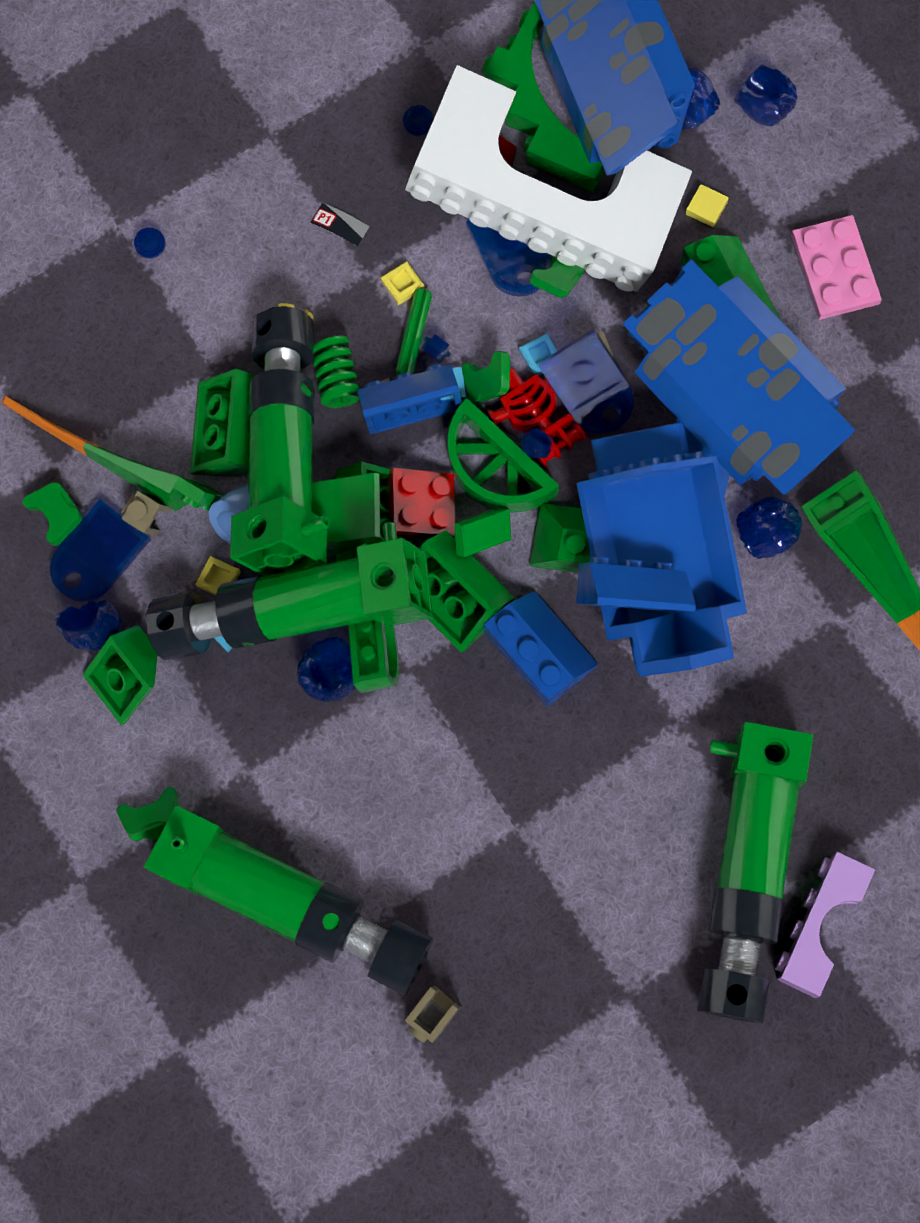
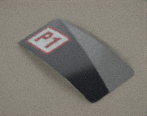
M325 203L321 204L310 222L336 234L357 247L370 227L351 215Z

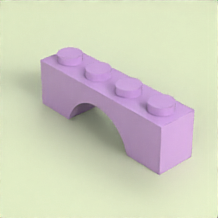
M839 852L834 853L830 859L827 857L823 859L817 872V876L822 879L817 890L810 889L803 904V907L808 909L803 921L797 919L791 930L789 938L794 940L789 953L786 951L782 952L775 967V970L780 971L777 980L814 998L821 996L834 966L824 953L820 943L819 932L821 922L832 907L840 904H857L861 902L875 869Z

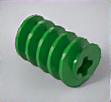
M347 336L328 337L314 345L313 367L316 370V380L319 382L318 391L322 394L320 402L328 408L336 409L350 406L360 400L359 397L351 395L359 390V385L349 383L355 380L357 375L355 372L348 371L354 367V362L346 359L352 355V350L345 348L350 342Z

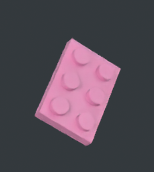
M853 215L792 230L791 237L819 320L881 303L882 299Z

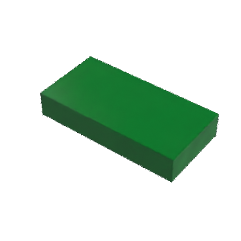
M500 507L455 523L456 555L467 557L510 541V509Z

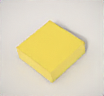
M701 184L686 209V215L714 228L728 203L729 197Z
M407 261L381 277V282L398 305L413 297L417 288L424 289V284Z
M210 556L195 585L216 596L219 586L223 583L236 581L240 570Z

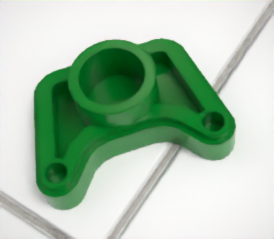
M549 254L553 262L552 267L548 270H534L529 279L530 283L559 298L567 297L582 277L585 269L577 265H565L558 261L557 256Z
M495 351L491 363L483 369H479L474 363L463 364L462 374L470 401L485 402L501 397L508 392L510 388V356L506 351Z
M51 483L23 498L22 503L28 510L42 511L49 521L46 539L54 546L60 545L82 521L80 510L59 483Z
M168 787L163 791L160 798L151 804L140 808H133L127 804L117 807L116 812L129 838L132 841H140L145 838L149 840L159 839L176 805L179 806V796L175 788Z

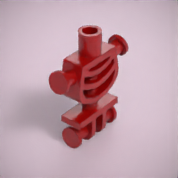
M511 368L510 388L508 393L501 397L502 408L493 412L489 409L487 410V415L497 427V423L506 419L513 429L520 432L534 430L539 427L541 433L527 441V448L530 452L533 451L535 459L544 468L547 466V461L553 457L558 459L562 456L560 449L565 447L566 450L570 451L574 448V443L580 439L584 441L587 437L577 423L573 425L572 430L565 434L563 430L573 424L574 417L571 413L553 425L549 421L557 404L556 393L552 388L556 384L561 385L564 382L557 371L550 368L547 371L548 375L543 380L538 375H534L524 382L517 371ZM539 391H541L542 394L536 401H534ZM548 398L550 405L546 411L542 412L541 408ZM529 417H531V419H532V420H524V421H522L523 419H526V418H529ZM554 436H557V438L560 440L556 444L551 439ZM542 444L547 446L541 451L535 450Z

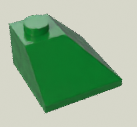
M541 504L530 566L578 573L579 563H590L591 557L582 508Z
M138 625L110 636L84 672L83 677L120 725H124L154 687L157 654L152 648L149 638Z

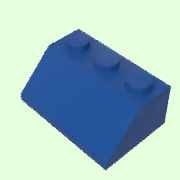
M432 365L426 369V372L415 375L412 372L402 373L396 376L393 381L385 383L373 381L364 385L363 389L358 390L363 415L370 435L456 412L462 403L452 365ZM450 395L453 396V399H447V400H441V399H440V398L447 397V396H450Z
M590 557V563H579L576 604L695 612L696 604L686 571L674 570V564L654 562V568L642 567L643 561L623 560L622 566L610 565L611 558Z
M535 591L509 603L484 623L485 635L547 707L598 667V663Z

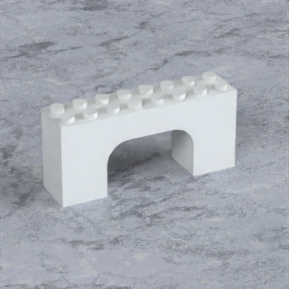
M457 65L405 190L420 201H431L440 205L441 209L447 213L465 216L479 227H489L499 231V234L506 239H517L526 243L535 252H546L555 257L557 256L558 261L565 265L582 267L590 276L612 281L621 290L637 292L655 269L692 171L654 153L645 151L616 173L608 196L598 201L581 200L520 173L505 162L498 146L499 133L516 91Z

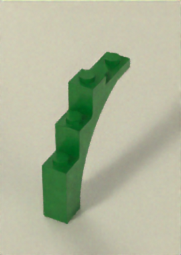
M534 1L530 10H525L519 22L520 30L517 36L512 35L506 49L497 46L493 56H487L482 73L485 74V78L516 91L506 115V126L529 135L523 152H526V165L594 193L605 171L601 161L589 164L579 137L567 129L553 114L537 85L532 64V48L544 22Z

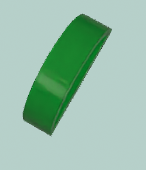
M466 398L452 418L447 441L450 467L461 489L480 505L492 510L500 507L508 508L510 513L530 511L554 499L558 495L559 485ZM464 424L470 427L485 443L457 444ZM457 455L498 456L472 480L464 471ZM505 463L508 464V495L490 492L481 487ZM517 473L536 491L517 495Z
M376 620L348 625L353 684L360 693L396 686L399 681V654L394 626L389 627Z

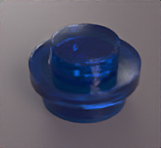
M423 105L411 106L403 116L405 130L415 136L427 134L434 120L433 114Z
M147 227L141 229L134 239L136 252L141 257L147 259L156 258L161 255L166 246L163 234L155 228Z
M436 334L432 338L425 335L423 338L425 342L421 347L424 351L441 363L445 357H450L451 353L447 351L450 344Z
M533 428L529 432L524 433L520 439L524 452L532 458H547L551 452L552 440L542 430Z

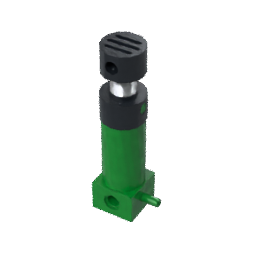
M287 306L271 307L258 313L253 320L252 357L253 361L259 367L264 368L265 371L253 377L249 384L248 418L250 422L247 510L231 516L230 558L264 577L327 563V529L330 522L326 516L319 517L312 513V435L315 388L314 382L307 375L300 373V369L309 366L313 360L314 324L313 319L306 312Z
M387 522L382 526L384 542L357 547L358 558L265 577L257 576L223 583L217 589L215 601L203 603L200 596L195 592L153 599L146 613L148 637L158 657L162 660H172L203 654L209 649L211 638L223 636L226 643L234 649L372 620L390 627L432 619L433 610L426 552L403 538L397 539L396 524Z
M744 722L737 733L736 744L712 740L710 743V753L733 757L730 779L734 780L718 884L717 889L714 891L712 916L708 928L709 932L722 935L723 937L722 954H720L722 957H720L719 969L705 968L703 970L697 1007L698 1012L751 1023L763 1024L770 981L756 977L757 961H759L757 958H759L760 944H776L778 942L779 925L784 903L782 898L799 789L807 781L814 734ZM765 753L773 754L777 762L769 761ZM729 987H733L739 992L740 1001L738 1005H733L728 1001L726 992Z
M177 805L144 865L145 869L195 895L200 894L295 942V945L331 963L335 962L343 951L352 953V955L358 956L363 961L366 960V962L372 964L367 977L404 996H407L414 984L434 940L432 937L396 919L389 930L380 928V926L374 925V923L368 920L366 921L360 914L364 900L328 882L324 883L228 835L218 825Z

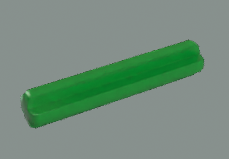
M417 288L415 290L396 367L397 376L407 372L414 373L432 299L431 291L427 289Z

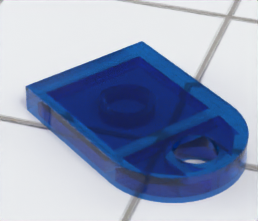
M470 220L466 221V227L492 282L500 291L511 296L521 297L531 295L540 290L532 284H521L517 277L523 272L532 274L536 269H550V254L535 252L526 243L517 239H506L499 234V231L489 227H479Z
M592 329L539 362V368L571 416L574 417L573 419L582 428L595 433H607L621 427L630 417L634 403L631 385L595 329ZM613 406L619 411V415L614 420H605L600 414L601 410L604 407Z
M99 499L82 519L81 523L69 534L53 554L50 563V576L53 584L64 596L74 601L87 602L100 598L114 585L151 541L149 536L123 521V516ZM73 573L79 574L81 576L80 585L75 589H67L65 587L67 576Z

